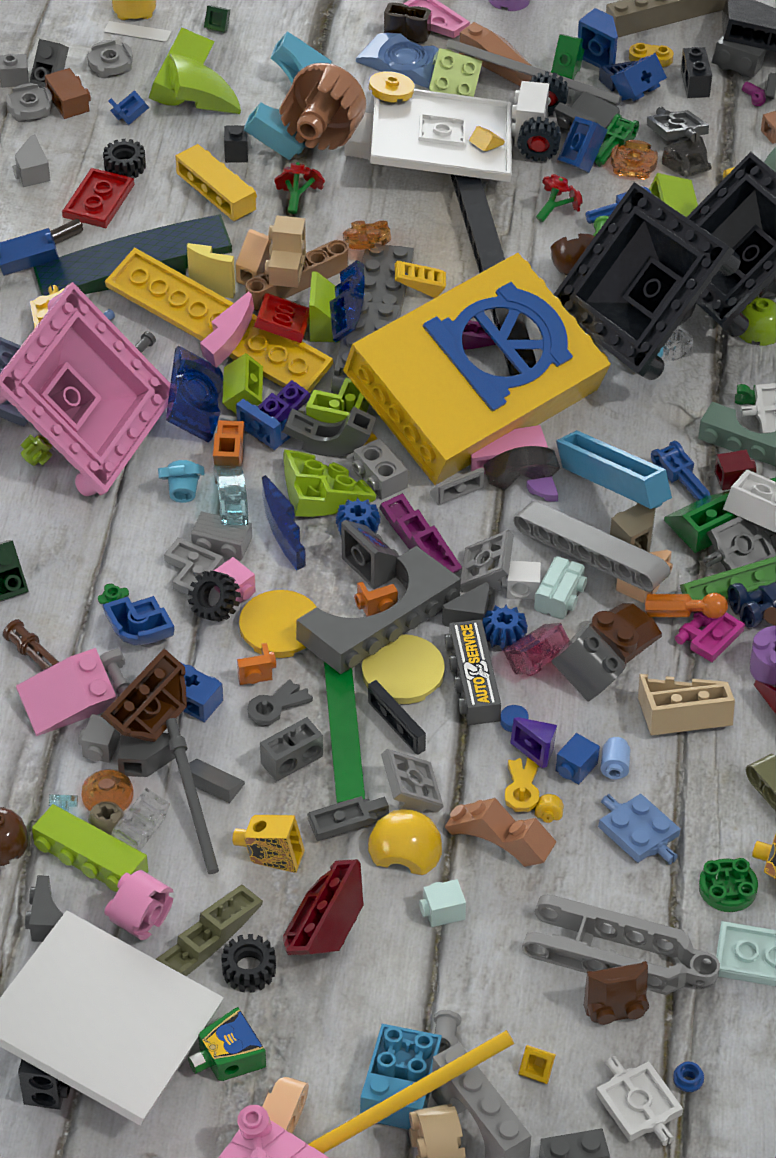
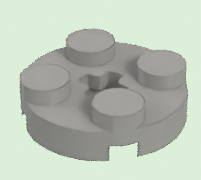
M115 40L101 41L92 46L90 53L88 51V65L100 78L127 73L132 69V50L123 42L122 45L116 44Z
M22 84L13 88V93L10 96L9 94L6 96L7 109L18 122H25L40 117L46 118L51 114L53 106L52 94L46 87L43 90L38 88V84Z

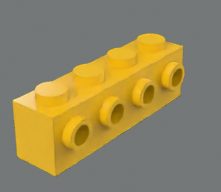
M196 144L175 155L176 173L231 220L236 221L256 210L257 194L254 188L242 181L237 174L230 171L224 163L219 162L208 150Z

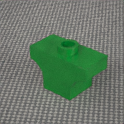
M559 34L551 73L554 72L557 75L574 80L577 72L581 69L585 51L582 48L583 39Z

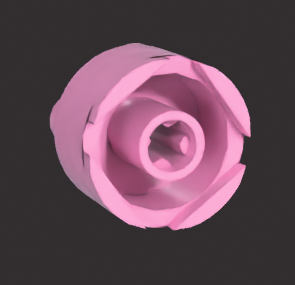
M143 870L136 871L132 875L125 873L118 882V892L114 899L107 904L104 913L117 926L138 939L145 940L152 935L148 932L153 925L160 927L167 917L173 903V898L169 896V893L174 892L171 887Z

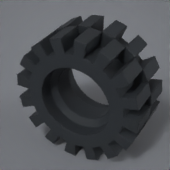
M125 138L121 139L122 142L114 140V144L108 143V147H105L103 152L105 171L131 178L132 176L135 178L139 177V173L143 174L144 169H146L144 146L140 145V142L136 141L134 143L133 139H129L126 142Z
M212 570L210 572H202L203 576L197 575L195 578L198 582L192 581L190 585L194 587L193 591L188 590V595L192 596V599H188V603L194 605L191 607L192 612L197 613L198 617L220 622L222 619H229L228 613L234 614L236 612L233 606L239 607L240 602L236 601V597H241V593L235 591L240 588L237 583H234L236 580L228 574ZM214 586H218L220 598L215 606H211L209 604V593Z
M248 934V939H244L243 935L237 936L238 942L231 939L229 946L225 945L221 955L222 973L226 983L230 982L233 989H236L239 985V991L244 993L246 988H250V993L255 992L256 986L260 990L264 989L265 982L270 985L272 977H275L276 955L274 947H271V943L268 940L263 943V937L259 935L254 940L253 934ZM247 957L256 958L260 961V965L253 969L240 968L237 963Z

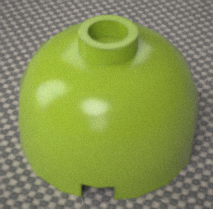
M756 298L742 311L749 320V326L745 333L739 337L752 344V341L760 342L759 346L776 343V302L767 298Z

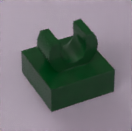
M207 5L204 28L227 32L231 9Z

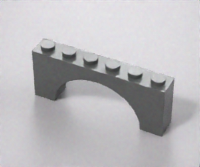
M415 546L397 557L396 578L404 585L406 592L395 605L381 613L360 618L339 617L326 613L316 607L296 620V640L338 673L342 674L348 669L355 667L370 655H374L390 642L396 641L402 634L415 629L423 621L435 616L442 610L444 604L459 597L461 578Z

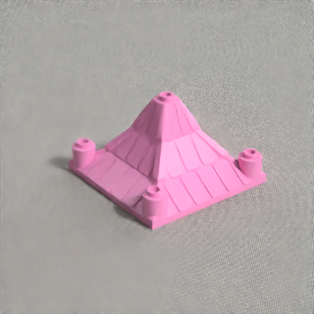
M73 282L67 285L62 293L49 300L48 312L0 373V404L8 400L80 471L75 478V485L77 490L84 496H92L96 493L101 496L107 493L178 392Z

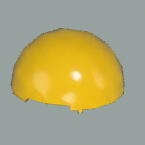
M394 810L377 821L368 838V852L377 866L388 868L391 864H402L408 867L413 874L425 875L437 866L442 856L441 834L435 823L426 815L414 810Z

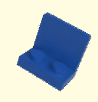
M245 399L236 404L237 421H244V430L273 450L291 438V436L282 432L287 419L279 422L276 418L270 417L261 411L258 406L252 405Z

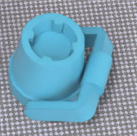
M178 460L173 461L167 467L158 468L159 479H168L169 495L172 500L180 503L194 500L200 476L205 474L202 465L192 461Z

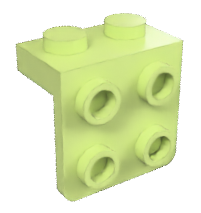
M439 48L434 55L432 63L435 66L429 91L474 97L483 61L473 56L461 55L449 49Z

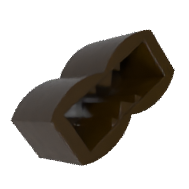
M388 3L384 11V33H399L416 43L427 42L431 33V10L419 6L409 7L402 3Z

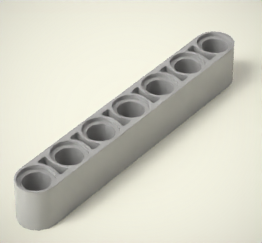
M532 501L513 518L514 525L522 534L644 591L652 592L671 573L668 564L660 557L537 501Z

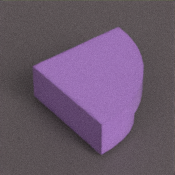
M552 476L527 480L526 487L532 495L536 494L543 497L545 501H558V493Z

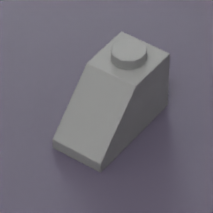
M31 135L15 154L16 165L12 166L15 178L20 179L23 187L50 181L47 158L36 135Z

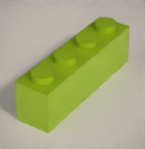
M54 804L32 826L34 845L44 853L49 852L58 857L65 865L76 867L91 879L96 878L105 883L114 892H118V882L125 873L132 875L139 870H143L146 873L149 872L146 854Z

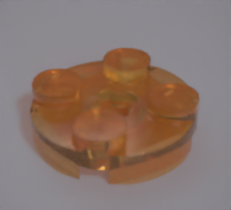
M628 140L625 141V145L619 147V144H617L612 149L611 165L616 175L637 177L644 180L649 178L650 173L657 167L658 153L656 150L654 152L651 149V145L647 142Z
M382 220L365 224V221H354L351 223V228L343 232V241L348 243L349 248L357 250L375 248L374 243L381 242L383 246L391 241L388 222Z

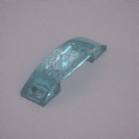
M213 466L215 484L218 485L221 524L248 525L247 492L242 467Z

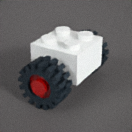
M545 71V75H542V72L537 74V77L534 75L529 82L522 81L520 90L515 92L512 119L516 123H512L511 137H515L514 146L521 149L520 153L522 155L527 153L526 158L528 159L531 156L534 157L533 161H537L538 158H541V161H545L546 157L550 160L559 150L560 128L559 126L555 127L556 123L554 121L549 123L547 112L551 116L559 102L567 103L569 87H567L568 83L566 81L563 82V77L560 75L556 78L557 73L554 72L552 76L547 71Z

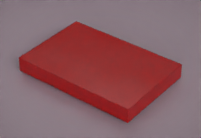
M91 168L62 210L63 218L70 220L79 219L82 223L106 229L135 185L134 178Z
M265 293L254 327L302 343L309 320V307Z

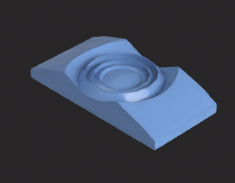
M380 33L356 57V62L382 72L403 74L409 77L413 83L429 89L435 66L432 63L438 48L434 45L420 46L409 41L399 33Z

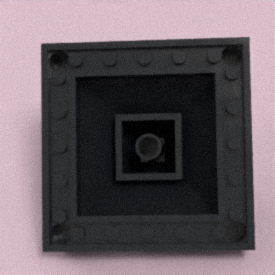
M752 152L687 216L688 219L728 245L740 256L741 261L738 270L728 276L717 272L703 293L699 295L696 302L732 337L742 335L749 326V320L742 312L748 304L758 297L769 298L776 296V172Z
M634 182L553 295L559 298L562 306L570 315L574 316L577 324L592 340L640 376L648 380H655L662 374L665 366L662 358L658 356L660 349L664 347L673 331L692 316L699 295L706 289L713 276L717 272L725 276L735 273L740 266L741 260L740 256L728 245Z

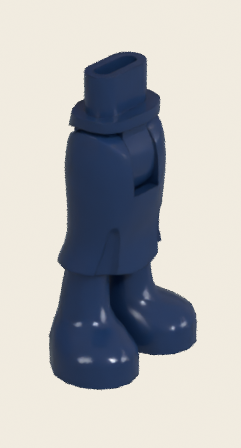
M776 581L768 585L759 586L757 590L747 592L746 587L741 583H734L728 587L727 595L731 609L734 614H740V621L745 624V627L751 628L759 625L762 619H764V611L769 607L776 608Z

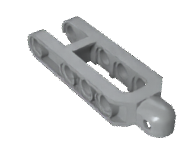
M549 894L542 895L539 898L534 911L536 917L547 924L578 932L576 940L556 934L550 936L538 932H527L522 945L524 953L531 958L584 973L646 961L644 958L638 960L616 954L617 951L614 950L608 952L590 947L594 936L671 957L676 964L669 966V968L647 962V990L664 995L685 987V983L708 987L716 982L720 970L719 960L713 954L694 949L684 930Z

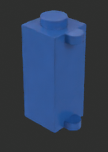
M49 228L0 242V269L4 276L59 259L54 238Z

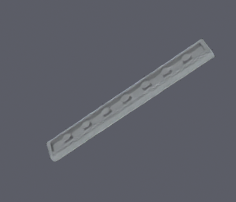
M448 39L446 46L451 50L530 76L535 75L537 77V74L542 72V75H545V70ZM563 77V82L566 81L568 83L567 87L581 93L588 92L602 100L617 105L621 102L622 96Z

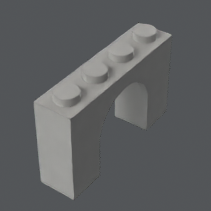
M458 1042L433 1057L432 1072L467 1053L466 1050ZM478 1066L473 1067L432 1091V1098L438 1106L452 1103V1106L456 1108L457 1114L468 1109L482 1134L485 1144V1158H530L531 1134Z

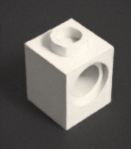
M510 561L509 575L502 578V587H507L508 599L535 600V594L540 586L541 562Z

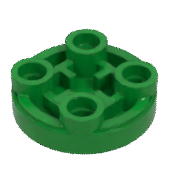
M724 858L715 861L710 860L704 864L699 879V892L703 900L711 907L724 912H737L749 907L756 898L758 879L746 859Z

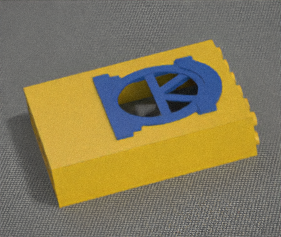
M516 253L353 343L343 371L432 483L437 485L471 465V454L514 429L537 426L597 391L611 363L608 361L607 356L593 343L592 338L577 324L574 316L570 315L562 306L559 298L554 296L547 288L544 280L539 278L532 270L529 262L523 259L519 253ZM495 308L509 310L500 331L484 311ZM522 313L537 325L543 339L507 340L518 315ZM473 317L518 370L519 375L508 377L491 375L477 368L468 359L462 345V334L465 326ZM515 349H541L542 355L539 361L530 368Z

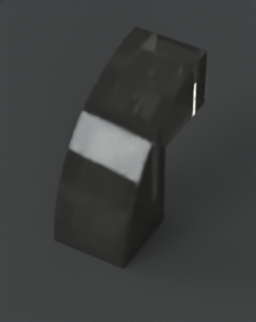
M541 446L514 448L493 457L483 465L489 484L501 490H506L520 475L530 479L553 476L561 469L555 451Z

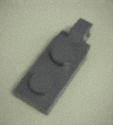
M360 796L307 813L316 840L320 841L376 823L389 813V805L385 797L370 801Z

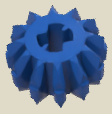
M357 497L354 502L347 499L345 505H339L336 524L340 535L341 522L345 520L366 525L374 533H377L381 517L376 504H370L368 499L362 502Z
M507 604L504 608H499L495 605L493 611L487 610L482 621L486 640L490 641L491 647L499 645L502 651L505 646L514 649L516 644H522L528 629L525 614L519 613L517 607L509 609Z

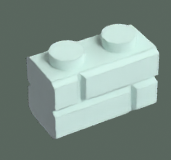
M556 556L535 594L534 609L544 614L550 613L551 616L559 619L565 618L568 610L573 611L577 604L578 596L576 595L578 591L583 592L587 584V577L584 576V565L574 561L569 562L568 559Z

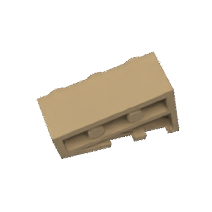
M639 674L638 700L650 735L733 725L735 699L728 682L692 679V683L674 681L675 677L666 676L665 680L648 679V674Z

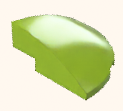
M169 53L172 89H175L176 99L195 101L197 109L235 114L241 113L236 94L218 73L196 60Z
M284 449L285 480L290 504L295 516L314 517L337 514L339 505H345L347 499L354 502L357 497L362 502L367 499L369 502L376 500V494L363 479L355 481L349 477V470L335 462L327 466L317 461L315 455Z

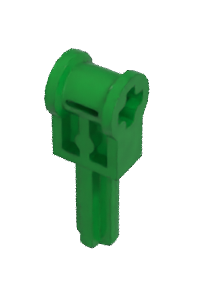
M620 114L614 116L607 127L608 131L594 161L597 166L604 165L617 148L624 150L630 141L634 140L639 130V121L634 120L632 122L622 118Z

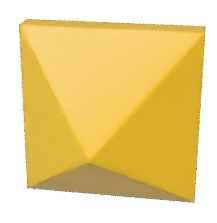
M526 1045L518 1074L548 1084L556 1054Z

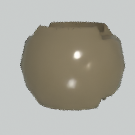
M103 801L93 806L89 813L88 822L107 834L114 836L124 826L125 816L118 804Z

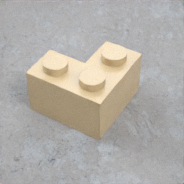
M276 215L274 225L269 226L268 239L272 240L269 248L270 260H266L265 274L269 275V285L298 288L306 258L305 218Z

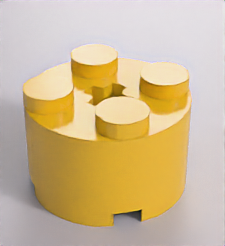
M112 0V7L117 17L121 20L149 19L153 16V11L156 9V0Z

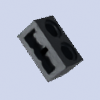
M705 47L683 48L680 70L687 98L710 97L712 72Z
M21 1059L18 1075L24 1105L60 1110L63 1098L69 1097L71 1086Z

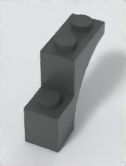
M37 875L36 886L30 888L29 903L32 905V909L26 912L25 929H30L31 941L43 942L63 916V913L52 900L49 876Z

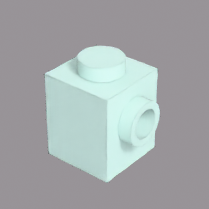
M458 879L443 883L436 882L423 888V899L419 900L422 916L428 917L431 928L465 920L466 901Z

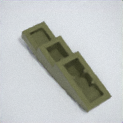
M241 884L201 912L199 922L178 936L177 944L156 958V960L187 976L220 949L262 906L263 900Z

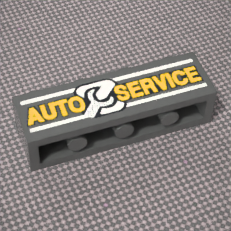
M482 619L449 623V634L444 637L446 651H451L452 654L449 656L451 672H456L457 676L454 677L455 692L461 694V698L458 699L460 715L465 714L467 725L500 722L501 700Z

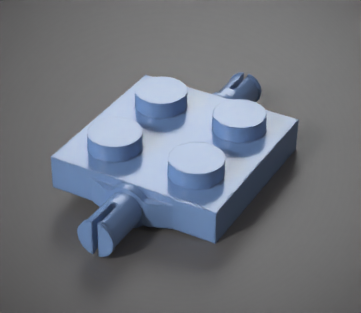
M610 794L602 798L601 803L611 813L599 820L598 827L637 863L648 856L656 854L664 858L668 864L676 861L678 855L668 848L667 845L679 837L681 829L646 797L639 794L623 804H619Z

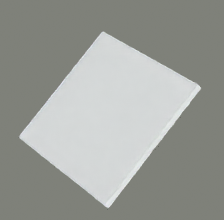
M414 89L413 96L409 100L397 99V102L394 103L382 101L374 96L370 163L510 182L512 176L511 102ZM476 126H481L504 139L505 143L494 149L483 151L472 144L469 139Z
M66 910L0 997V1047L141 1126L197 1042L198 1034L207 1027L224 997Z

